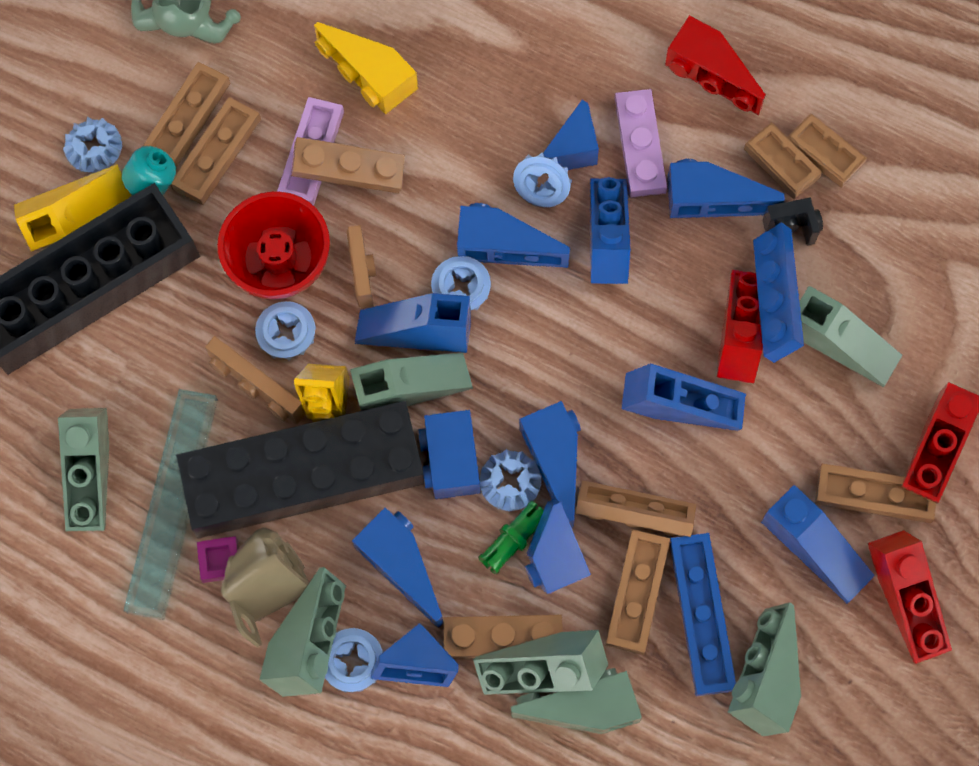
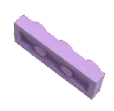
M651 89L615 93V105L629 196L639 197L665 194L667 184Z
M308 97L277 192L295 194L309 201L312 205L315 204L322 181L291 176L294 143L296 137L334 143L344 114L343 105Z

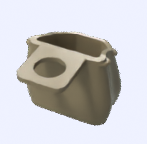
M268 528L256 530L238 551L229 557L225 578L221 587L223 597L230 604L238 631L256 647L261 646L262 641L255 622L297 600L310 583L304 572L305 567L288 542H284L277 532ZM241 617H243L249 625L251 633L245 627Z

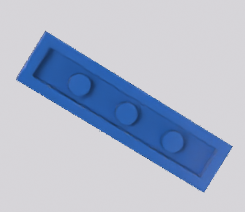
M782 222L753 240L764 357L773 363L804 346L792 230Z
M704 533L691 535V537L671 538L670 549L695 696L732 692L736 680L710 534Z

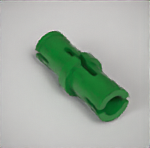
M530 501L510 525L504 524L499 530L501 534L483 554L478 556L479 561L487 569L490 566L492 567L490 569L492 573L498 574L499 570L517 550L523 551L528 545L527 540L536 531L544 511L540 506L536 510L537 504Z

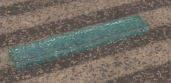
M182 389L178 391L123 610L125 613L160 620L165 619L189 520L176 454L206 448L218 401L216 395Z

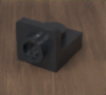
M811 197L769 205L762 220L765 232L781 222L788 226L792 232L802 227L807 246L815 244L820 231L823 230L821 213L819 209L814 210Z

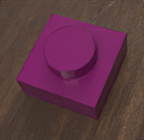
M236 536L197 542L200 580L203 583L224 580L227 561L239 549Z

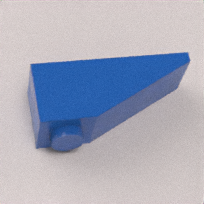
M682 159L676 163H670L667 177L670 218L762 216L765 214L767 206L784 203L785 201L784 193L709 162Z
M484 203L460 206L457 241L458 256L471 257L482 263L568 268L569 246L499 208H491Z
M650 363L626 373L621 409L652 419L739 431L742 430L746 393Z
M560 401L520 418L519 430L533 460L536 462L551 499L561 502L570 526L573 529L575 520L577 432L581 431V427L574 411H566L563 402Z
M795 485L767 511L761 521L771 533L846 604L875 576L825 513Z
M385 507L352 540L354 548L439 629L444 621L415 537L411 532L414 526L399 511L393 515Z

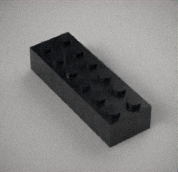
M155 183L0 276V367L7 375L201 257L193 239Z
M406 401L176 454L191 529L198 539L424 485V473Z

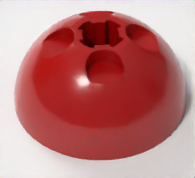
M273 191L260 193L242 201L228 214L218 236V256L228 277L245 292L265 299H284L303 292L321 275L330 251L329 231L318 209L304 198L287 192Z

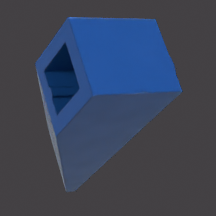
M611 177L590 178L591 283L628 284L631 248L627 179Z
M430 293L362 309L359 313L355 344L467 353L471 328L470 296Z

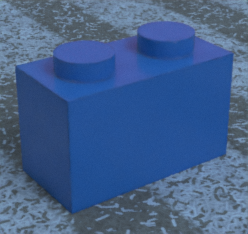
M470 410L425 415L426 428L418 429L421 452L429 451L430 465L423 466L425 488H433L435 499L481 494Z

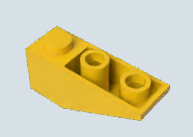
M320 22L314 25L317 37L315 45L319 52L326 59L332 57L335 60L341 75L349 83L354 81L361 88L360 92L370 106L375 107L377 105L387 114L418 90L417 72L394 48Z
M118 164L14 204L15 220L32 252L57 242L130 198L131 193L125 188L122 181V173Z
M307 364L295 377L294 386L307 418L312 419V422L346 415L350 380L346 366Z

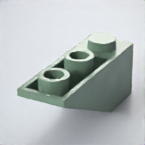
M808 286L799 301L804 343L884 387L900 361L902 354L842 303Z
M463 353L387 359L350 369L361 411L406 401L407 406L473 389Z
M107 408L68 409L58 417L65 531L105 530L109 463Z
M325 567L318 569L268 643L259 680L282 697L320 694L322 692L346 585Z
M790 602L767 608L760 615L757 622L758 629L752 645L745 654V665L739 681L732 690L733 698L728 709V713L763 737L790 731L801 698L795 608Z
M599 630L560 632L476 656L473 659L484 695L592 691L609 665Z
M616 668L605 670L592 691L556 692L540 697L539 693L533 692L516 698L518 705L511 706L512 718L596 734H605L637 724L642 719L627 671L617 674Z

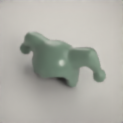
M132 0L131 2L132 21L137 30L154 31L162 29L165 33L174 37L193 36L213 44L221 43L233 24H237L241 20V15L237 10L229 9L224 20L219 23L213 22L209 16L211 0H153L152 7L148 9L144 8L141 0Z

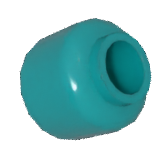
M142 146L135 150L122 170V181L125 188L132 195L153 183L156 184L162 195H164L176 177V166L173 159L162 149L153 146Z

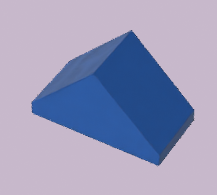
M581 100L543 152L546 158L553 159L557 157L558 164L562 167H568V170L594 166L598 162V143L589 104L584 100Z
M419 623L379 655L371 670V679L449 687L458 673V663Z

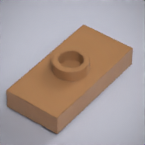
M811 113L787 137L823 174L841 188L865 164L867 159Z
M772 122L744 146V150L793 199L797 198L822 175V171Z
M361 225L348 227L346 232L356 298L361 309L371 308L374 305L369 277L376 276L373 254L366 255Z

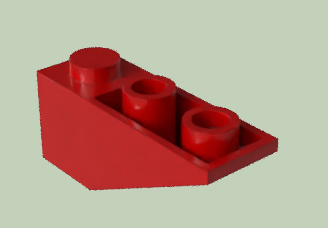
M689 15L668 47L665 66L669 67L675 75L682 78L687 77L701 84L705 91L714 95L719 94L729 99L740 110L751 111L759 115L766 96L764 91L724 35L717 29Z
M732 270L719 350L717 378L754 384L763 351L757 278L754 272Z
M950 382L943 387L924 425L902 483V488L937 504L939 503L979 413V395Z
M902 530L869 542L868 546L878 581L913 662L917 664L952 651L922 541Z

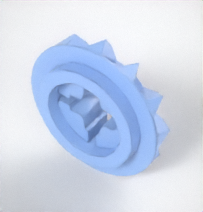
M87 117L85 122L80 124L74 123L70 133L65 134L63 150L67 160L73 167L83 172L95 173L112 166L117 161L122 150V139L115 125H111L103 118L93 120ZM93 137H96L100 144L99 147L93 146L87 152V147L83 142L85 140L92 141Z
M543 153L535 157L528 154L523 161L517 164L513 174L514 186L519 195L527 202L539 207H553L562 203L567 198L572 180L568 177V167L559 165L557 157L549 159L544 157ZM547 173L549 176L548 181L537 187L538 178L542 174Z
M456 256L443 261L433 273L431 280L432 293L467 296L466 293L463 294L460 290L451 292L455 288L453 275L457 279L459 278L461 282L471 281L467 285L471 310H478L480 305L488 299L491 281L487 269L479 261L467 256Z
M284 301L269 306L261 313L256 323L255 334L261 349L271 357L290 360L299 354L304 355L310 344L314 343L316 326L312 315L305 307L295 302ZM277 321H280L282 325L284 324L288 328L293 325L296 326L292 329L294 341L287 339L285 336L277 337L280 334Z
M506 449L501 453L491 455L481 469L480 488L482 494L491 505L505 511L523 509L530 501L535 500L540 491L541 474L535 460L526 456L523 451L515 452ZM501 468L510 474L520 472V476L517 478L520 492L510 484L500 487L504 480Z
M348 628L338 631L333 640L328 671L325 675V679L329 684L343 692H362L370 685L376 683L377 680L371 679V670L379 655L383 653L377 639L362 629ZM356 644L359 659L368 663V665L355 666L353 672L350 673V677H347L346 663L341 662L336 656H350Z

